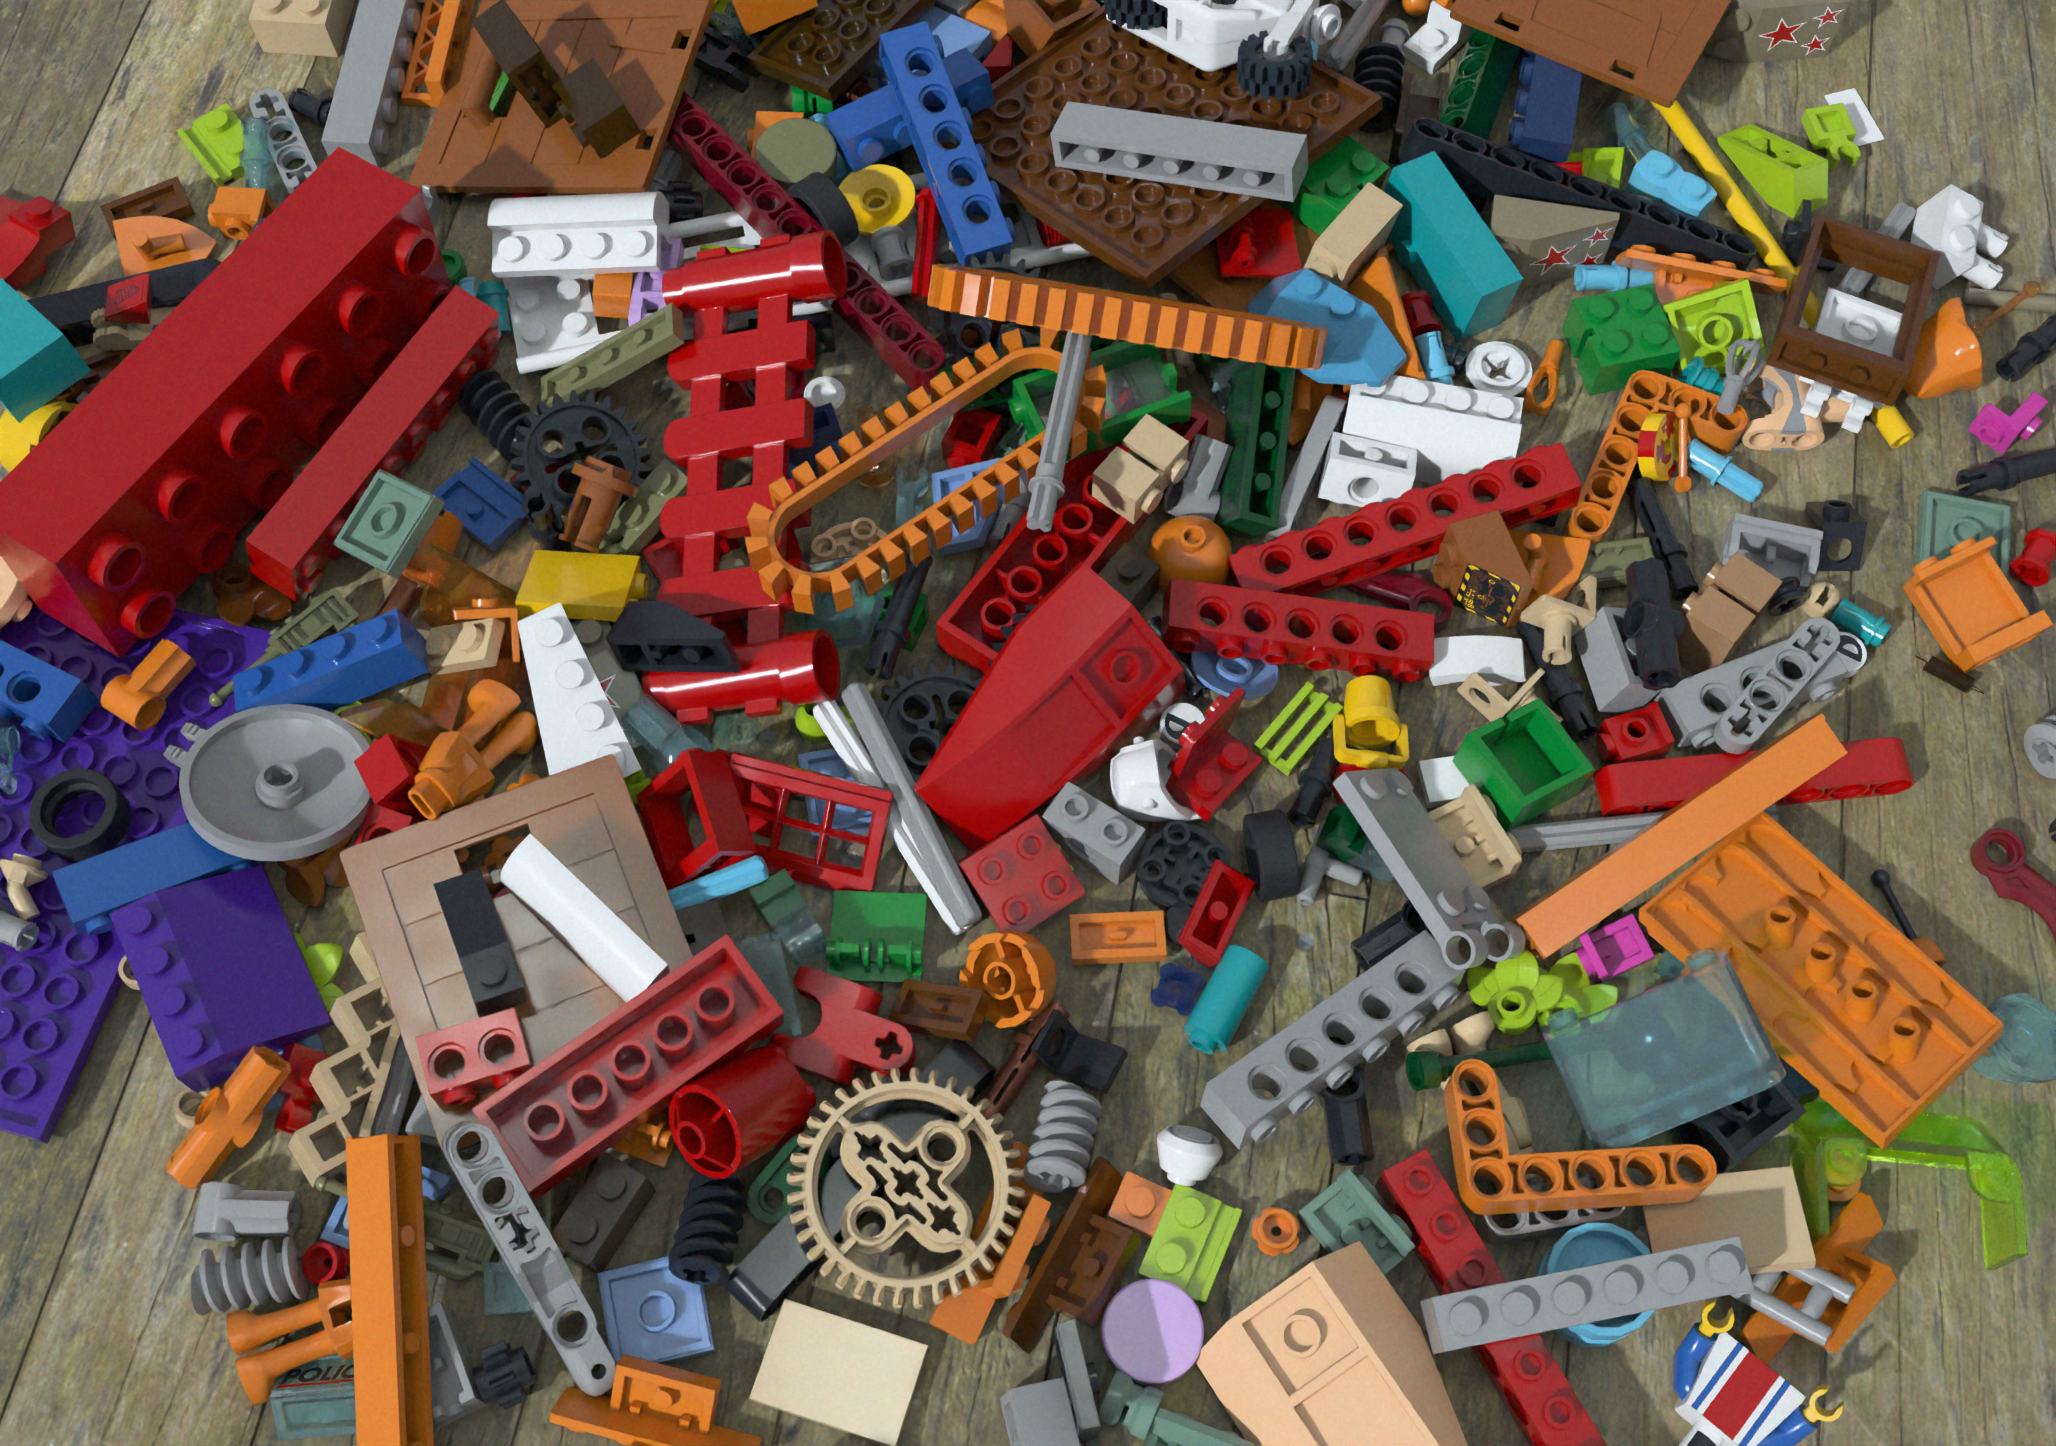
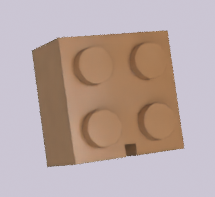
M1737 551L1726 565L1717 561L1702 582L1704 585L1697 593L1692 592L1680 608L1685 617L1684 631L1677 643L1680 665L1695 675L1724 664L1756 624L1783 581Z

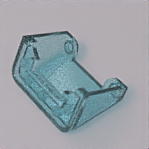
M1710 947L1691 954L1685 959L1688 966L1681 970L1680 977L1588 1016L1586 1012L1576 1013L1574 1008L1570 1007L1558 1011L1546 1019L1548 1025L1541 1027L1542 1035L1594 1150L1628 1147L1764 1091L1781 1082L1786 1077V1071L1725 948L1715 952Z

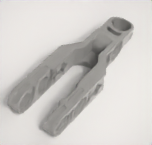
M462 1121L454 1124L446 1131L442 1140V1150L447 1162L576 1384L590 1396L596 1397L604 1394L613 1388L616 1371L615 1361L596 1329L597 1321L595 1315L573 1278L556 1242L492 1131L488 1127L474 1122ZM470 1131L476 1132L481 1141L480 1150L473 1158L461 1159L457 1153V1142L465 1133ZM502 1177L506 1185L503 1197L497 1202L486 1203L483 1198L485 1184L492 1178ZM511 1214L518 1224H522L528 1229L523 1233L526 1241L522 1245L518 1246L512 1241L516 1237L515 1231L509 1221L506 1220L504 1222L502 1216ZM571 1310L581 1312L583 1325L580 1331L572 1337L560 1336L557 1331V1323L560 1317ZM600 1364L598 1371L591 1373L593 1366Z

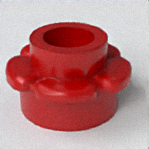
M320 1239L318 1243L311 1245L305 1251L302 1258V1271L305 1277L315 1285L319 1286V1284L346 1279L348 1276L350 1265L349 1249ZM328 1258L332 1259L331 1267H328Z

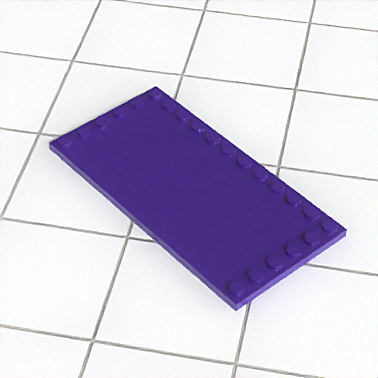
M29 594L27 598L32 601V608L29 614L17 623L10 620L2 628L0 640L81 679L97 696L99 701L67 743L50 735L46 740H42L26 731L21 726L22 721L14 717L9 722L0 719V859L11 861L14 853L25 855L43 862L40 870L49 874L47 879L27 887L40 912L39 916L28 921L37 924L36 926L39 927V935L35 944L29 950L19 952L15 948L0 942V1131L48 1144L123 982L118 973V966L121 959L126 955L115 927L98 935L91 936L86 932L77 936L52 871L77 862L64 860L57 856L35 836L29 822V808L34 795L47 780L63 771L84 768L97 770L105 775L123 792L130 804V824L126 835L115 848L189 822L180 796L179 776L181 768L167 760L163 754L169 745L182 748L186 752L189 751L193 743L188 741L180 732L186 722L194 723L200 728L208 730L219 721L237 713L234 693L223 701V705L219 707L212 706L209 702V697L212 693L215 694L233 680V675L243 672L265 654V649L270 646L267 643L268 638L271 637L270 631L250 626L236 627L225 620L175 608L170 622L159 634L149 639L140 638L120 659L41 611ZM162 639H168L191 656L196 662V666L165 699L166 709L159 722L146 731H139L103 708L101 705V695L113 678L121 674L130 675ZM91 792L79 795L67 802L59 812L55 822L56 832L63 838H71L83 835L93 829L102 818L106 807L103 796ZM0 868V905L6 908L7 913L19 918L8 897L6 890L7 880Z

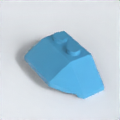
M1307 268L1274 278L1248 303V312L1280 317L1286 320L1300 321L1328 328L1321 369H1296L1318 383L1340 385L1367 383L1368 387H1381L1407 361L1406 353L1373 306Z

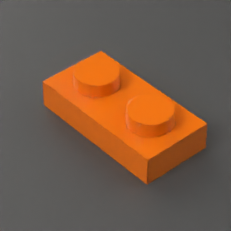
M1163 910L1069 914L1072 965L1166 961L1167 952Z

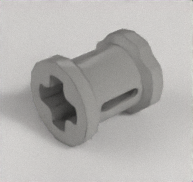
M900 226L882 227L875 231L869 240L872 249L878 253L880 260L879 273L885 281L906 278L913 273L914 260L907 254L904 245L907 238L904 229Z

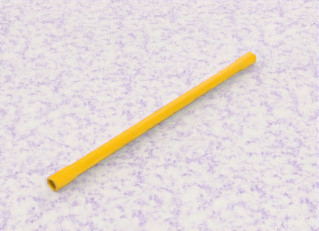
M1677 99L1670 108L1651 102L1653 107L1664 117L1707 181L1715 189L1717 195L1746 237L1755 244L1758 254L1769 270L1776 272L1777 278L1789 280L1788 288L1784 290L1788 295L1795 267ZM1810 290L1802 317L1813 331L1820 303ZM1884 404L1881 410L1873 407L1870 413L1871 420L1892 449L1903 446L1914 437V432L1895 405L1891 407Z

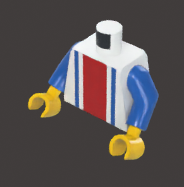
M1716 1298L1703 1301L1701 1306L1702 1323H1694L1674 1354L1673 1389L1679 1397L1674 1409L1692 1425V1428L1679 1446H1795L1819 1427L1818 1420L1831 1422L1839 1418L1843 1411L1844 1401L1839 1403L1833 1410H1825L1817 1402V1398L1829 1390V1385L1821 1384L1817 1386L1812 1392L1809 1406L1800 1405L1806 1398L1801 1392L1727 1333L1733 1327L1735 1321L1733 1307L1728 1310L1725 1318L1715 1320L1708 1313L1714 1307Z

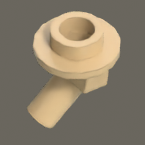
M14 853L11 861L0 859V868L7 880L6 890L19 918L29 921L39 916L40 912L27 887L47 879L49 874L40 870L43 862Z

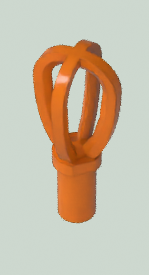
M1559 340L1549 342L1543 361L1540 362L1538 369L1530 379L1523 396V409L1528 413H1535L1537 416L1547 415L1550 412L1552 402L1556 398L1559 387V364L1565 349L1564 343ZM1546 377L1548 378L1546 400L1541 404H1536L1533 391L1540 380Z

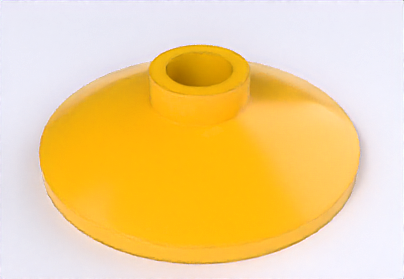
M873 164L859 171H853L838 187L854 211L859 233L864 235H872L875 231L885 226H901L912 214L916 203L915 188L911 179L902 170L890 165Z

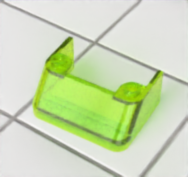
M1812 1101L1804 1104L1803 1107L1807 1112L1789 1126L1790 1166L1793 1168L1812 1244L1830 1234L1827 1185L1846 1187L1854 1184L1865 1174L1867 1160L1966 1170V1178L1970 1188L1980 1197L1985 1270H1998L2028 1255L2020 1170L1988 1128L1980 1121L1965 1116L1922 1112L1884 1150L1828 1102Z

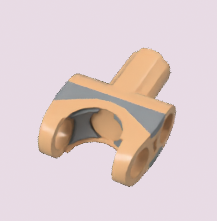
M1764 361L1759 374L1745 387L1740 395L1762 402L1771 414L1765 415V418L1749 421L1741 434L1744 446L1750 449L1764 451H1803L1820 445L1825 438L1822 423L1843 422L1850 403L1829 396L1827 401H1823L1817 418L1800 413L1810 384L1798 380L1799 375L1766 365V361ZM1752 363L1746 376L1751 372L1755 363ZM1743 367L1738 369L1737 375H1739Z

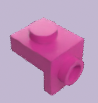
M2034 391L2011 416H2008L1993 404L1987 403L1968 429L1981 442L2003 455L2019 437L2027 441L2044 422L2038 415L2049 401Z
M1633 914L1593 933H1582L1578 937L1583 947L1575 950L1588 976L1597 972L1603 983L1656 959Z

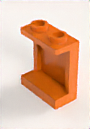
M1993 535L1979 542L1974 537H1971L1950 550L1952 555L1940 561L1935 555L1920 562L1912 568L1915 575L1902 586L1953 667L1964 673L1974 670L2036 639L2054 625L2044 609L2030 615L1990 554V550L1997 544Z

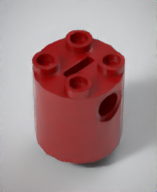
M769 1044L763 1048H753L676 1091L669 1105V1124L674 1141L683 1157L698 1172L710 1178L725 1179L803 1132L810 1116V1110L815 1107L817 1098L812 1086L803 1081L795 1066L787 1060L783 1049L776 1044Z

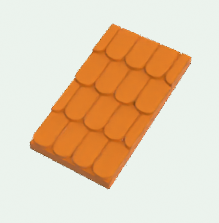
M1764 810L1729 833L1639 909V921L1647 927V932L1651 937L1694 972L1699 983L1763 1036L1769 1048L1820 1090L1819 1096L1882 1150L1895 1140L1899 1133L1901 1134L1929 1104L1931 1105L1959 1075L1961 1076L2003 1034L2004 1023Z

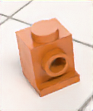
M218 186L214 203H210L208 207V221L211 227H219L225 238L245 240L276 208L266 189Z

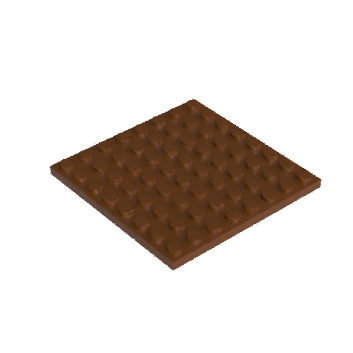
M1104 4L992 83L995 104L971 115L973 131L970 133L974 143L982 145L987 160V168L984 169L989 181H996L1001 195L1148 290L1267 198L1055 166L1050 133L1067 101L1307 135L1309 167L1381 112L1382 96L1313 59L1310 87H1306V91L1303 94L1297 92V96L1292 99L1287 95H1283L1282 101H1276L1275 96H1270L1269 100H1261L1262 94H1258L1254 98L1249 95V90L1243 92L1240 89V84H1237V63L1213 72L1203 71L1108 21ZM1161 21V26L1167 29V24ZM952 142L940 143L945 149L957 148Z

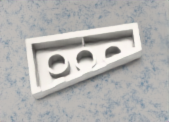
M559 602L518 621L517 625L549 776L608 754L615 756L623 778L641 770L642 768L561 603Z

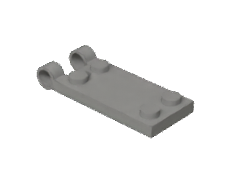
M1397 768L1348 771L1342 773L1332 783L1440 945L1442 956L1451 968L1464 970L1481 965L1486 958L1500 962L1514 959L1521 955L1525 948V936L1522 929L1513 922L1500 921L1490 906L1488 895L1480 886L1474 883L1413 793L1412 784L1403 773L1398 771ZM1499 929L1507 935L1509 940V948L1506 953H1503L1496 943V935ZM1461 937H1464L1471 947V956L1468 961L1463 959L1459 952L1458 945Z

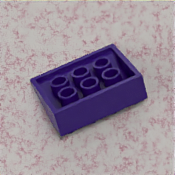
M262 865L155 891L109 914L173 1072L179 1081L197 1094L229 1078L253 1045L257 1047L264 1045L279 1053L285 1049L287 1044L298 1043L334 1025Z

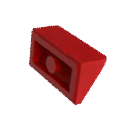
M1218 859L1214 861L1177 939L1200 964L1207 968L1220 963L1257 883Z

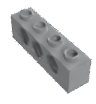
M1815 635L1803 650L1810 655L1823 639ZM1789 639L1682 679L1674 688L1662 689L1654 702L1658 703L1675 739L1673 744L1675 749L1680 751L1690 746H1694L1695 749H1702L1716 741L1714 738V728L1724 712ZM1836 650L1777 719L1789 715L1801 703L1812 700L1815 704L1821 703L1839 691L1837 686L1848 673V669ZM1789 661L1779 663V669L1784 676L1789 674L1795 679L1802 677L1801 669L1795 663ZM1764 691L1755 692L1758 697L1753 696V700L1758 707L1767 710L1776 707V702L1769 693ZM1705 703L1713 705L1719 712L1709 710ZM1745 715L1732 730L1735 734L1743 733L1752 720Z

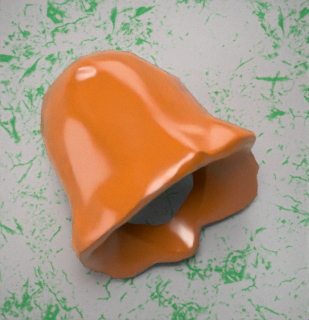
M1961 298L1949 299L1933 316L1922 324L1911 372L1902 388L1903 392L1920 399L1937 398L1957 390H1977L1982 385L1983 359L1981 347L1974 332L1968 326Z

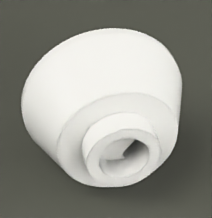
M1169 1125L1157 1134L1160 1167L1167 1172V1178L1170 1181L1180 1185L1194 1186L1196 1180L1206 1179L1223 1154L1219 1140L1214 1135L1198 1128L1185 1125Z

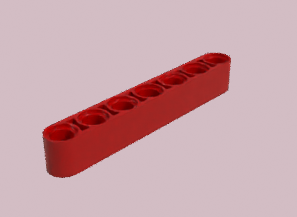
M1897 737L1840 742L1848 753L1776 801V806L1884 796L1903 792L1911 788L1915 781L1903 741ZM1751 750L1742 754L1720 753L1617 763L1604 766L1593 773L1602 817L1669 811L1758 750Z

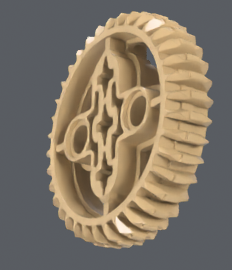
M915 1067L910 1069L909 1081L900 1082L899 1069L891 1068L890 1083L887 1084L882 1083V1078L878 1071L872 1072V1088L867 1090L863 1082L856 1078L852 1081L853 1091L856 1096L852 1098L842 1088L837 1089L835 1097L840 1105L838 1109L826 1101L820 1104V1111L827 1118L825 1123L812 1116L807 1120V1126L816 1133L815 1138L807 1134H799L797 1138V1143L809 1152L808 1154L792 1153L790 1162L797 1167L804 1168V1171L793 1172L787 1175L788 1184L802 1187V1191L792 1192L787 1195V1203L793 1206H804V1210L790 1215L791 1224L800 1225L808 1223L809 1228L797 1235V1241L799 1244H806L815 1239L817 1243L807 1253L808 1260L813 1262L822 1255H825L829 1260L822 1265L820 1274L825 1278L835 1268H838L842 1272L835 1285L839 1290H843L847 1286L850 1278L858 1282L853 1297L857 1300H861L864 1296L866 1286L876 1289L873 1296V1305L880 1307L883 1302L884 1292L894 1293L892 1304L893 1309L897 1310L902 1308L903 1294L912 1293L914 1309L922 1308V1292L930 1291L934 1305L941 1304L943 1302V1294L940 1287L945 1285L948 1286L954 1298L959 1297L962 1294V1289L957 1280L958 1278L963 1276L971 1287H975L979 1283L978 1275L973 1269L976 1264L984 1272L991 1273L995 1266L992 1260L986 1256V1253L989 1251L995 1256L1003 1257L1007 1248L996 1238L997 1236L1005 1239L1012 1238L1015 1232L1012 1226L1004 1223V1219L1019 1220L1022 1216L1021 1209L1008 1205L1009 1200L1018 1201L1022 1200L1025 1196L1024 1189L1010 1186V1182L1023 1179L1024 1170L1021 1168H1008L1007 1165L1019 1159L1020 1151L1014 1148L1003 1151L1002 1148L1003 1145L1012 1140L1013 1133L1011 1130H1005L997 1135L994 1132V1129L1003 1120L1002 1115L997 1113L986 1120L983 1114L987 1111L990 1101L984 1098L975 1107L971 1105L969 1101L972 1099L975 1091L973 1087H966L960 1097L953 1093L956 1088L957 1078L951 1076L947 1080L946 1087L942 1088L936 1086L938 1071L931 1070L927 1083L918 1082L920 1073L919 1069ZM911 1099L939 1105L957 1115L959 1121L953 1122L943 1119L930 1121L919 1128L907 1142H904L891 1128L881 1122L869 1120L852 1124L851 1118L861 1111L882 1102ZM969 1131L975 1132L987 1152L994 1182L991 1212L984 1230L975 1241L970 1238L973 1225L971 1209L965 1200L950 1186L963 1172L970 1160L971 1145L967 1135ZM838 1133L843 1135L840 1147L842 1165L848 1174L862 1187L848 1202L842 1212L840 1228L844 1240L841 1244L835 1242L824 1223L817 1190L818 1176L824 1154L830 1142ZM934 1139H946L953 1145L955 1155L948 1161H936L928 1153V1144ZM858 1141L860 1143L863 1142L867 1146H871L875 1142L880 1144L878 1156L882 1162L880 1160L877 1161L871 1156L865 1161L860 1159L861 1146ZM916 1154L918 1163L909 1160L904 1164L900 1159L907 1160ZM870 1173L884 1185V1199L874 1196L876 1181ZM928 1174L933 1177H939L935 1189L936 1194L927 1187L929 1183ZM894 1176L896 1178L899 1177L903 1181L909 1180L910 1177L916 1179L914 1191L918 1197L908 1192L904 1193L901 1197L895 1192L898 1182ZM908 1208L923 1224L910 1214H905L899 1220H895L894 1210L903 1213ZM868 1211L877 1212L885 1222L883 1231L872 1237L860 1233L856 1226L858 1217ZM931 1212H935L939 1216L945 1215L946 1212L952 1214L953 1219L950 1226L954 1232H950L945 1228L941 1229L938 1233L931 1228L935 1220ZM905 1232H908L931 1252L942 1254L955 1250H961L962 1256L940 1270L909 1277L892 1276L873 1271L859 1264L851 1257L854 1252L866 1255L883 1253L893 1246Z

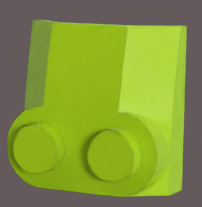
M1746 277L1735 281H1722L1712 288L1662 304L1663 311L1681 350L1676 361L1679 375L1688 363L1697 356H1701L1704 359V367L1712 366L1719 371V375L1724 374L1730 345L1738 339L1758 340L1761 343L1760 349L1764 355V361L1767 360V353L1749 280ZM1743 346L1738 347L1734 358V362L1739 353L1741 352V350L1744 348ZM1751 350L1745 355L1739 368L1744 366Z

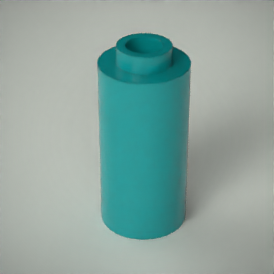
M1227 946L1220 963L1215 968L1184 1025V1031L1190 1036L1188 1038L1190 1045L1210 1055L1215 1051L1224 1052L1227 1050L1270 969L1264 959L1241 946Z

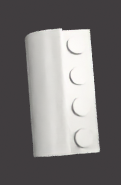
M662 192L496 198L490 205L487 226L493 232L492 273L497 278L661 271V243H669V203Z
M1392 375L1381 387H1368L1367 383L1351 385L1341 433L1416 449L1415 480L1440 484L1451 475L1458 473L1466 475L1483 469L1485 465L1494 460L1504 459L1507 461L1516 457L1522 428L1520 421L1524 398Z

